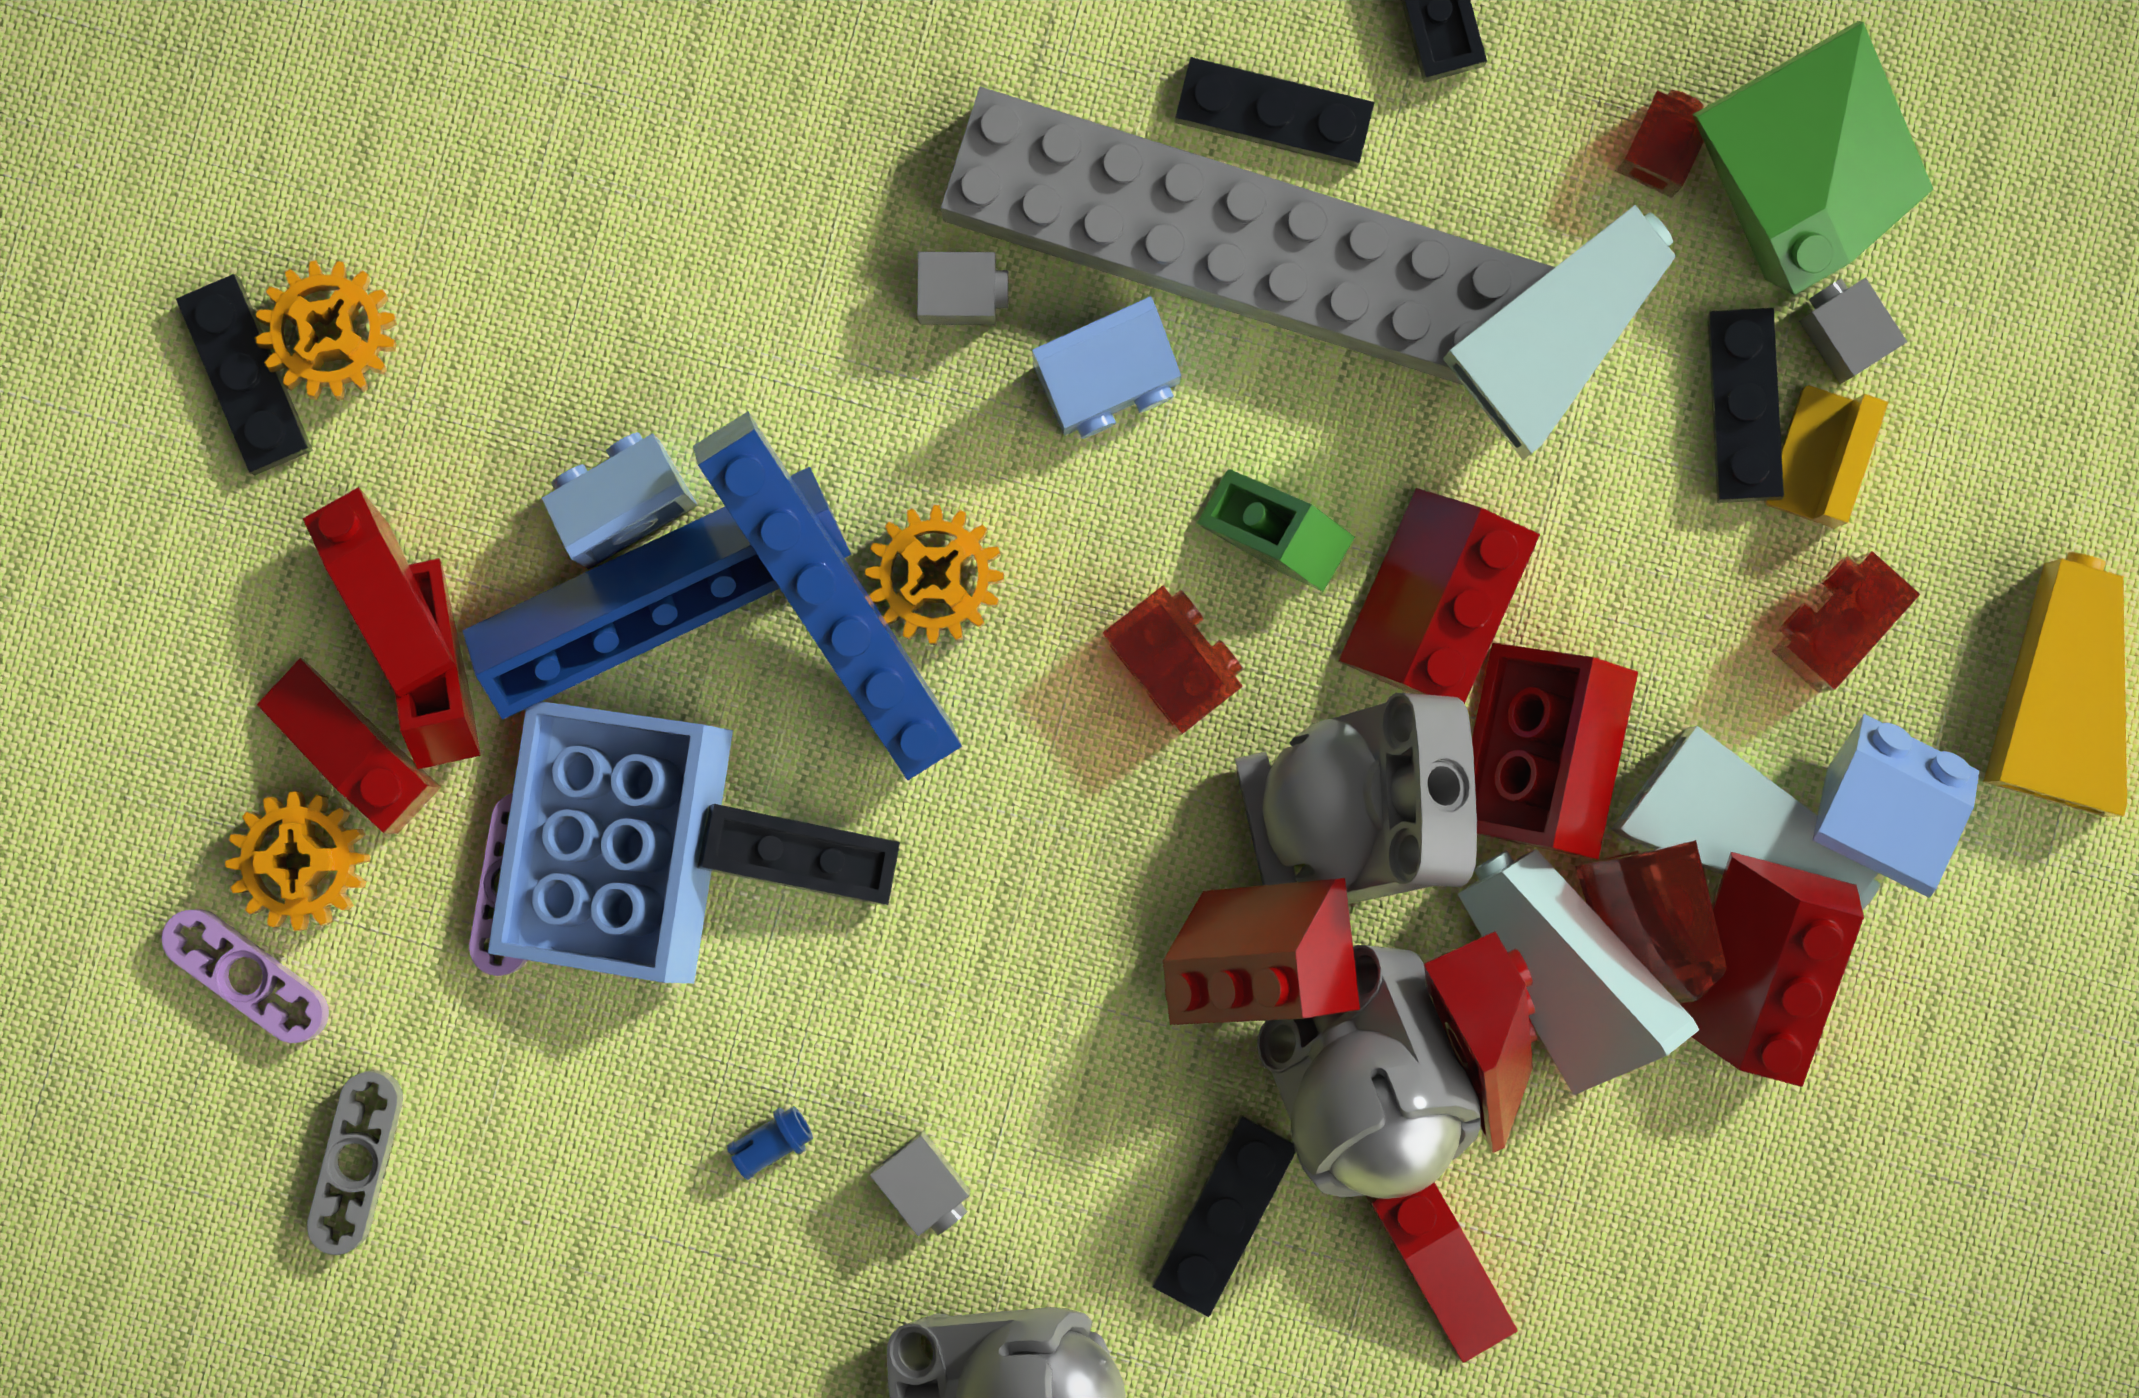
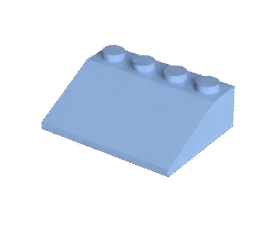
M543 701L526 708L488 954L662 983L694 984L711 871L698 869L697 867L709 805H722L733 730L704 724Z

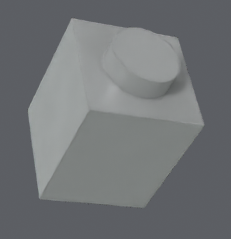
M918 252L917 316L920 325H996V308H1008V270H996L995 252Z
M1866 277L1850 288L1846 286L1842 278L1829 285L1809 299L1815 310L1799 321L1839 384L1857 375L1907 343L1906 338Z
M924 1130L877 1166L870 1175L917 1236H920L930 1227L938 1236L968 1212L961 1202L969 1197L971 1190Z

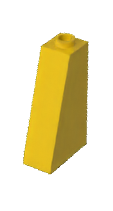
M2068 552L2066 560L2061 558L2044 563L1983 782L2102 817H2124L2127 807L2124 576L2104 571L2106 561L2082 553Z

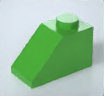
M1229 468L1197 521V524L1280 573L1324 592L1355 536L1312 504Z

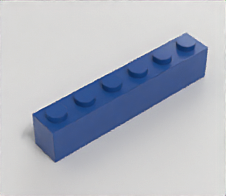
M749 411L693 445L699 468L907 781L961 748L962 744L948 715Z
M811 467L791 475L843 557L850 556L851 552ZM723 507L462 631L475 676L503 720L780 588L727 508Z

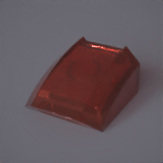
M1696 840L1639 853L1638 850L1625 852L1575 866L1586 903L1678 1003L1698 1001L1724 976L1727 965Z

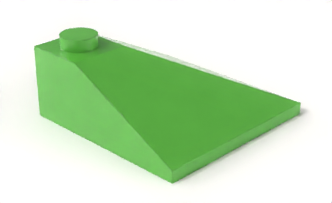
M1861 21L1851 24L1692 114L1765 280L1793 295L1850 264L1933 190V186L1864 22Z

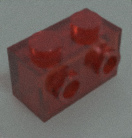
M1873 551L1854 559L1848 555L1844 556L1821 581V584L1827 589L1811 607L1805 602L1802 603L1779 628L1784 638L1776 645L1772 652L1818 693L1836 690L1920 595L1917 590Z
M1162 585L1102 632V638L1179 736H1181L1243 687L1235 676L1244 669L1221 640L1211 646L1201 634L1196 625L1202 622L1204 618L1187 595L1180 589L1172 596Z

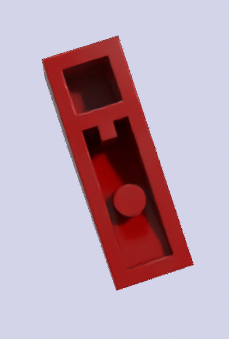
M359 487L303 518L328 574L394 692L399 697L406 695L456 666L389 523Z
M440 558L410 564L409 567L456 666L402 697L395 693L400 732L417 770L481 756L472 699Z
M299 658L257 704L334 788L383 833L398 834L441 788L423 769L417 770L414 761L303 658Z
M1435 1182L1425 1189L1405 1197L1383 1199L1365 1196L1462 1363L1467 1362L1518 1332Z

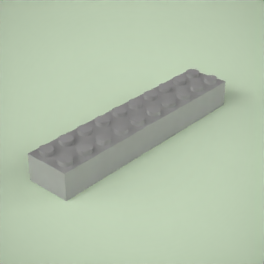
M981 86L979 87L941 205L944 222L1463 385L1443 360L1449 350L1555 268Z

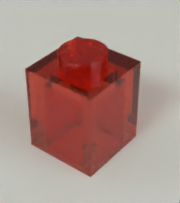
M1657 90L1647 103L1615 171L1672 198L1683 187L1704 143L1692 114L1703 109L1704 105L1696 98L1680 91L1670 90L1668 94Z

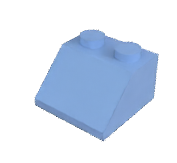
M1151 296L1032 350L1033 368L1064 436L1077 430L1081 439L1098 434L1116 424L1112 414L1136 404L1139 413L1153 409L1171 400L1174 395L1170 388L1180 384L1181 373Z
M636 432L617 441L606 450L610 457L608 460L589 471L584 464L569 469L551 482L554 491L542 497L570 558L587 569L594 567L698 506L661 441L653 433L643 439L640 433Z
M1863 714L1827 768L1813 841L1930 898L1937 889L1974 808L1979 770L1968 765L1964 759L1954 753L1941 752L1911 737L1904 729L1895 724L1882 723Z

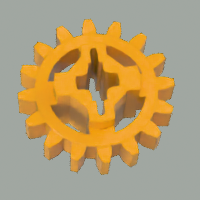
M316 260L310 261L309 277L300 279L294 271L289 269L285 271V276L290 287L285 292L270 286L266 290L275 307L273 310H257L256 318L262 324L270 327V331L256 336V343L262 349H275V352L264 363L270 372L280 371L285 367L288 369L283 379V384L287 389L292 391L304 381L307 382V395L310 399L317 400L322 388L330 387L337 401L344 400V385L353 382L362 392L368 390L367 381L363 374L369 369L375 373L385 374L387 368L378 357L379 352L396 351L397 344L394 339L383 335V330L396 326L397 321L394 313H378V309L384 306L388 301V297L383 289L369 294L366 293L370 283V277L366 272L361 271L351 281L347 279L344 262L337 261L332 268L331 275L323 274ZM334 291L329 299L313 302L304 299L307 295L315 292ZM361 306L366 311L369 319L370 332L367 343L355 333L353 324L359 315L358 310ZM335 318V324L341 334L336 341L325 337L318 344V336L313 326L318 321L329 325ZM286 319L290 320L298 328L300 340L293 348L295 352L292 356L288 352L284 338ZM344 359L350 363V365L339 370L319 371L325 362Z
M933 505L930 520L921 521L914 509L907 510L909 526L901 530L897 525L888 522L885 528L892 541L888 546L872 543L870 547L871 551L881 558L882 561L881 566L865 569V576L867 578L881 582V588L875 590L869 596L874 604L888 602L891 606L883 616L888 625L895 623L900 618L906 621L903 637L911 640L916 635L919 628L926 629L930 645H937L940 630L949 629L956 641L963 640L961 624L969 620L973 625L981 628L985 623L977 610L982 604L988 607H997L999 604V599L988 591L989 584L1004 582V573L989 569L988 563L1001 555L998 547H987L984 549L981 547L980 543L988 532L987 528L982 524L968 532L964 529L967 515L962 510L956 513L951 522L943 520L940 505ZM939 533L956 539L952 540L945 547H925L916 538L925 534ZM898 554H900L908 563V582L896 594L893 587L892 573ZM974 556L978 567V581L971 597L961 586L962 568ZM930 561L931 564L937 567L944 561L947 563L950 561L951 566L945 572L949 581V585L941 590L933 584L917 592L920 589L919 585L925 578L921 570V566L925 562ZM925 603H945L954 613L944 617L932 618L918 615L914 611L921 608Z
M289 792L287 807H283L276 797H267L263 799L266 812L264 817L254 812H245L242 816L246 825L250 828L248 834L230 835L229 841L235 846L242 848L240 857L225 861L226 868L241 870L242 879L236 881L230 887L232 893L250 892L253 897L245 909L249 914H257L266 908L269 909L267 925L270 927H280L287 916H290L294 931L307 930L310 914L313 915L320 925H328L333 922L330 910L332 905L341 910H350L354 906L350 897L345 893L348 887L365 888L367 881L361 876L354 874L355 865L370 862L369 854L355 852L353 846L354 843L365 836L364 830H346L343 825L351 813L347 808H338L330 814L326 813L329 799L327 796L315 795L308 807H306L302 792ZM311 820L321 825L331 835L337 848H328L315 836V825L311 824ZM282 823L279 825V837L266 851H259L266 835L275 826ZM297 851L302 854H309L310 866L300 868L299 872L295 868H287L286 864L287 855H294ZM330 871H337L336 877L329 889L314 900V897L317 896L318 883ZM260 874H267L281 887V898H284L285 901L279 899L268 890Z

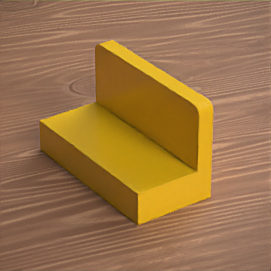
M1810 385L1802 388L1781 448L1784 497L1782 500L1764 501L1765 504L1834 529L1847 524L1889 402L1867 394L1852 400Z

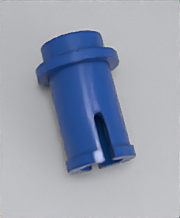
M795 1106L786 1111L779 1107L773 1111L774 1118L736 1142L733 1141L727 1145L728 1152L733 1155L731 1159L746 1180L754 1177V1174L792 1151L798 1155L806 1151L805 1144L813 1140V1134L806 1120Z

